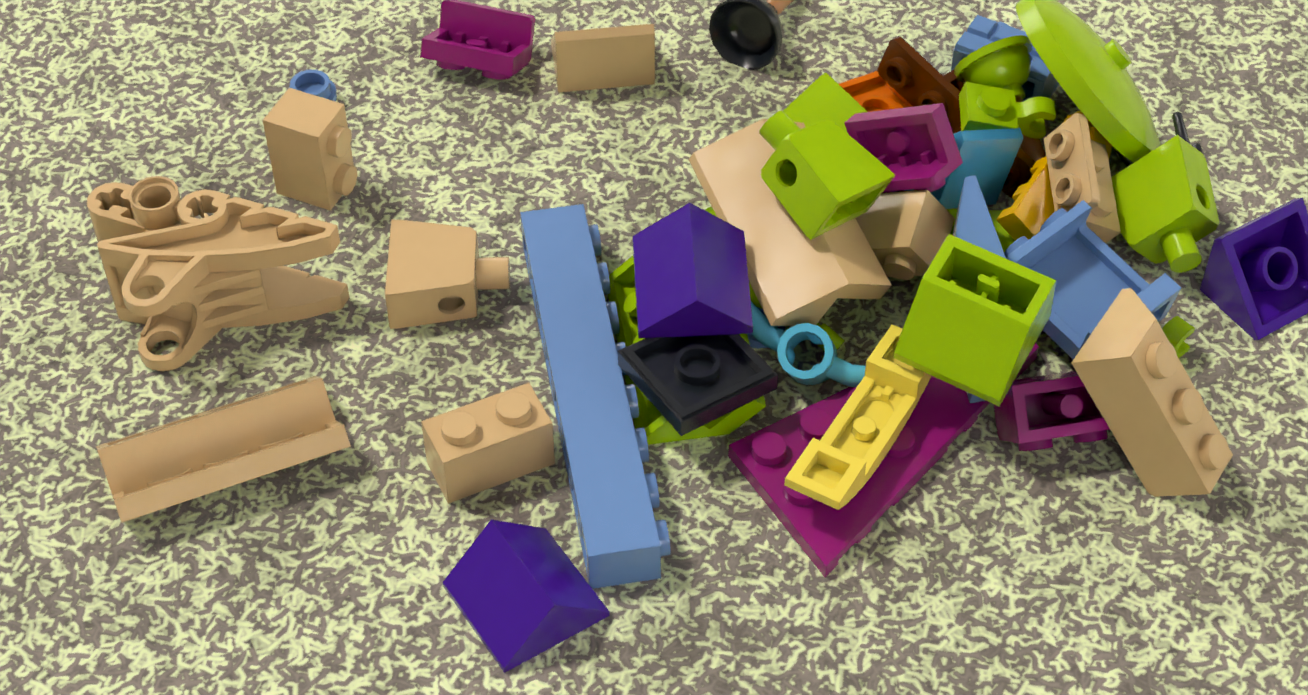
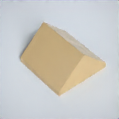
M654 24L554 32L551 39L558 93L655 84Z

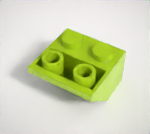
M948 234L921 279L896 345L894 358L996 406H1000L1051 316L1056 280Z

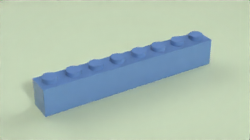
M584 204L520 212L524 256L588 583L592 589L661 579V556L671 554L669 533L665 519L655 521L653 508H659L660 506L659 491L655 473L645 474L642 463L649 462L644 427L634 429L632 418L639 417L635 385H624L623 376L627 374L618 365V351L626 346L624 342L615 343L613 335L620 332L619 318L615 301L606 302L604 295L610 294V280L606 262L597 263L595 257L602 254L598 225H588Z

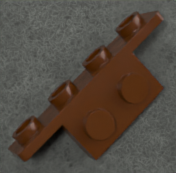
M901 36L891 39L877 68L878 74L913 107L943 103L953 134L961 131L959 94L965 83L957 80L954 69L942 75ZM1021 148L1017 152L1002 188V191L1011 198L1020 185L1030 180L1032 177L1030 170L1035 164V161Z

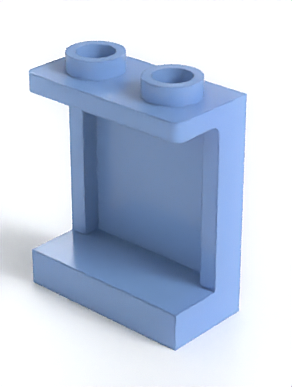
M1084 200L1069 211L1063 208L1058 209L1043 223L1039 233L1030 239H1027L1025 236L1018 238L1004 252L1006 259L1056 280L1051 316L1043 331L1073 360L1122 289L1132 288L1158 322L1166 317L1181 290V287L1166 273L1153 283L1148 284L1088 228L1086 220L1092 207Z

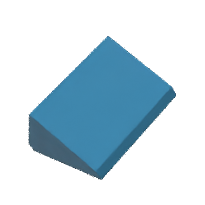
M1021 128L969 130L954 133L953 135L963 163L945 178L946 183L944 186L930 193L946 209L958 208L965 177L976 175L986 205H995L1022 143L1023 135Z

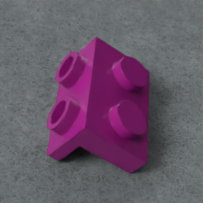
M444 0L441 3L439 28L422 38L420 57L435 60L436 65L443 69L462 70L465 67L482 70V75L490 79H509L527 66L531 60L535 17L529 14L460 0Z
M943 103L855 113L844 122L848 134L896 175L882 193L910 189L933 192L944 186L946 183L945 178L963 163Z

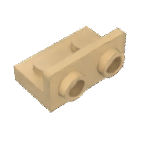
M1075 113L1044 138L1054 210L1057 211L1063 208L1069 211L1084 200L1092 207L1086 220V225L1103 242L1107 243L1121 233L1107 149L1105 144L1090 139L1087 118L1082 114Z

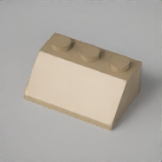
M1132 288L1122 289L1071 364L1149 494L1155 497L1210 494L1233 454L1225 437L1219 431L1206 408L1201 394L1193 385L1177 356L1175 348L1167 339L1155 316Z

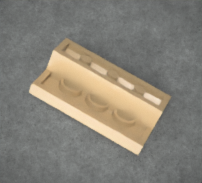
M761 119L693 152L689 162L716 216L744 231L749 282L771 326H794L803 323L816 325L837 298L880 300L891 287L888 277L855 218L810 240L761 178V169L775 151L759 134L761 127L768 119ZM795 122L800 129L806 127L804 123Z
M318 376L306 378L96 446L121 523L351 447L345 426L336 421L323 379Z

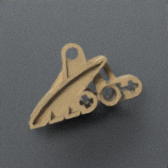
M161 176L147 177L138 181L134 186L118 182L105 183L96 187L87 198L88 211L98 241L97 247L118 318L122 321L145 324L140 333L138 351L143 364L152 370L170 371L183 366L222 328L263 326L307 319L343 309L349 299L346 283L318 275L310 276L308 272L284 266L333 254L340 244L338 226L307 216L299 218V215L271 206L264 208V204L239 197L230 198V195L214 190L194 191L181 199L176 183L167 177ZM206 213H214V214L211 215V216H208ZM171 340L179 343L178 347L169 354L154 355L150 353L160 341Z

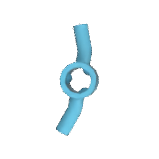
M751 302L753 333L751 334L761 344L777 352L778 361L783 370L792 379L805 385L820 384L829 378L850 387H857L865 376L866 366L851 364L839 358L837 349L826 331L817 325L809 323L796 324L786 331L776 326H771L767 317ZM811 340L816 345L824 344L825 354L820 364H815L811 370L806 371L793 367L792 364L795 360L793 350L800 342Z

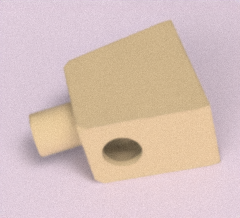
M391 220L385 285V300L390 329L475 318L478 311V290L510 289L509 257H479L477 231L473 228L408 220Z

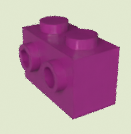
M1076 371L1014 380L1000 406L994 405L999 440L1018 443L1019 451L1053 447V438L1073 436V442L1075 443L1099 441L1108 438L1107 430H1110Z

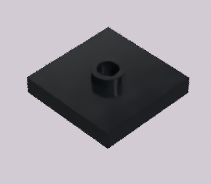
M739 334L644 338L618 351L619 367L681 436L776 390L778 386V374Z

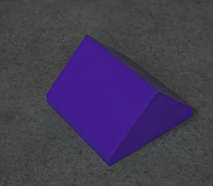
M1295 198L1214 239L1200 291L1254 340H1259L1308 314V211L1303 198Z
M688 203L633 236L638 338L753 333L745 235L743 230L692 203Z
M491 519L443 581L444 589L504 673L610 616L607 607L546 528Z

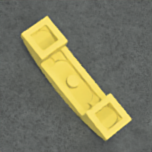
M891 324L866 360L865 376L821 440L813 438L786 476L784 486L839 510L870 479L898 438L931 378V375L894 358V351L903 328Z

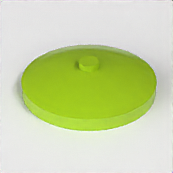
M1020 0L1017 2L1016 12L1037 53L1070 99L1102 136L1133 163L1159 147V138L1149 109L1140 90L1126 69L1132 62L1119 43L1114 39L1106 43L1084 20L1057 0Z

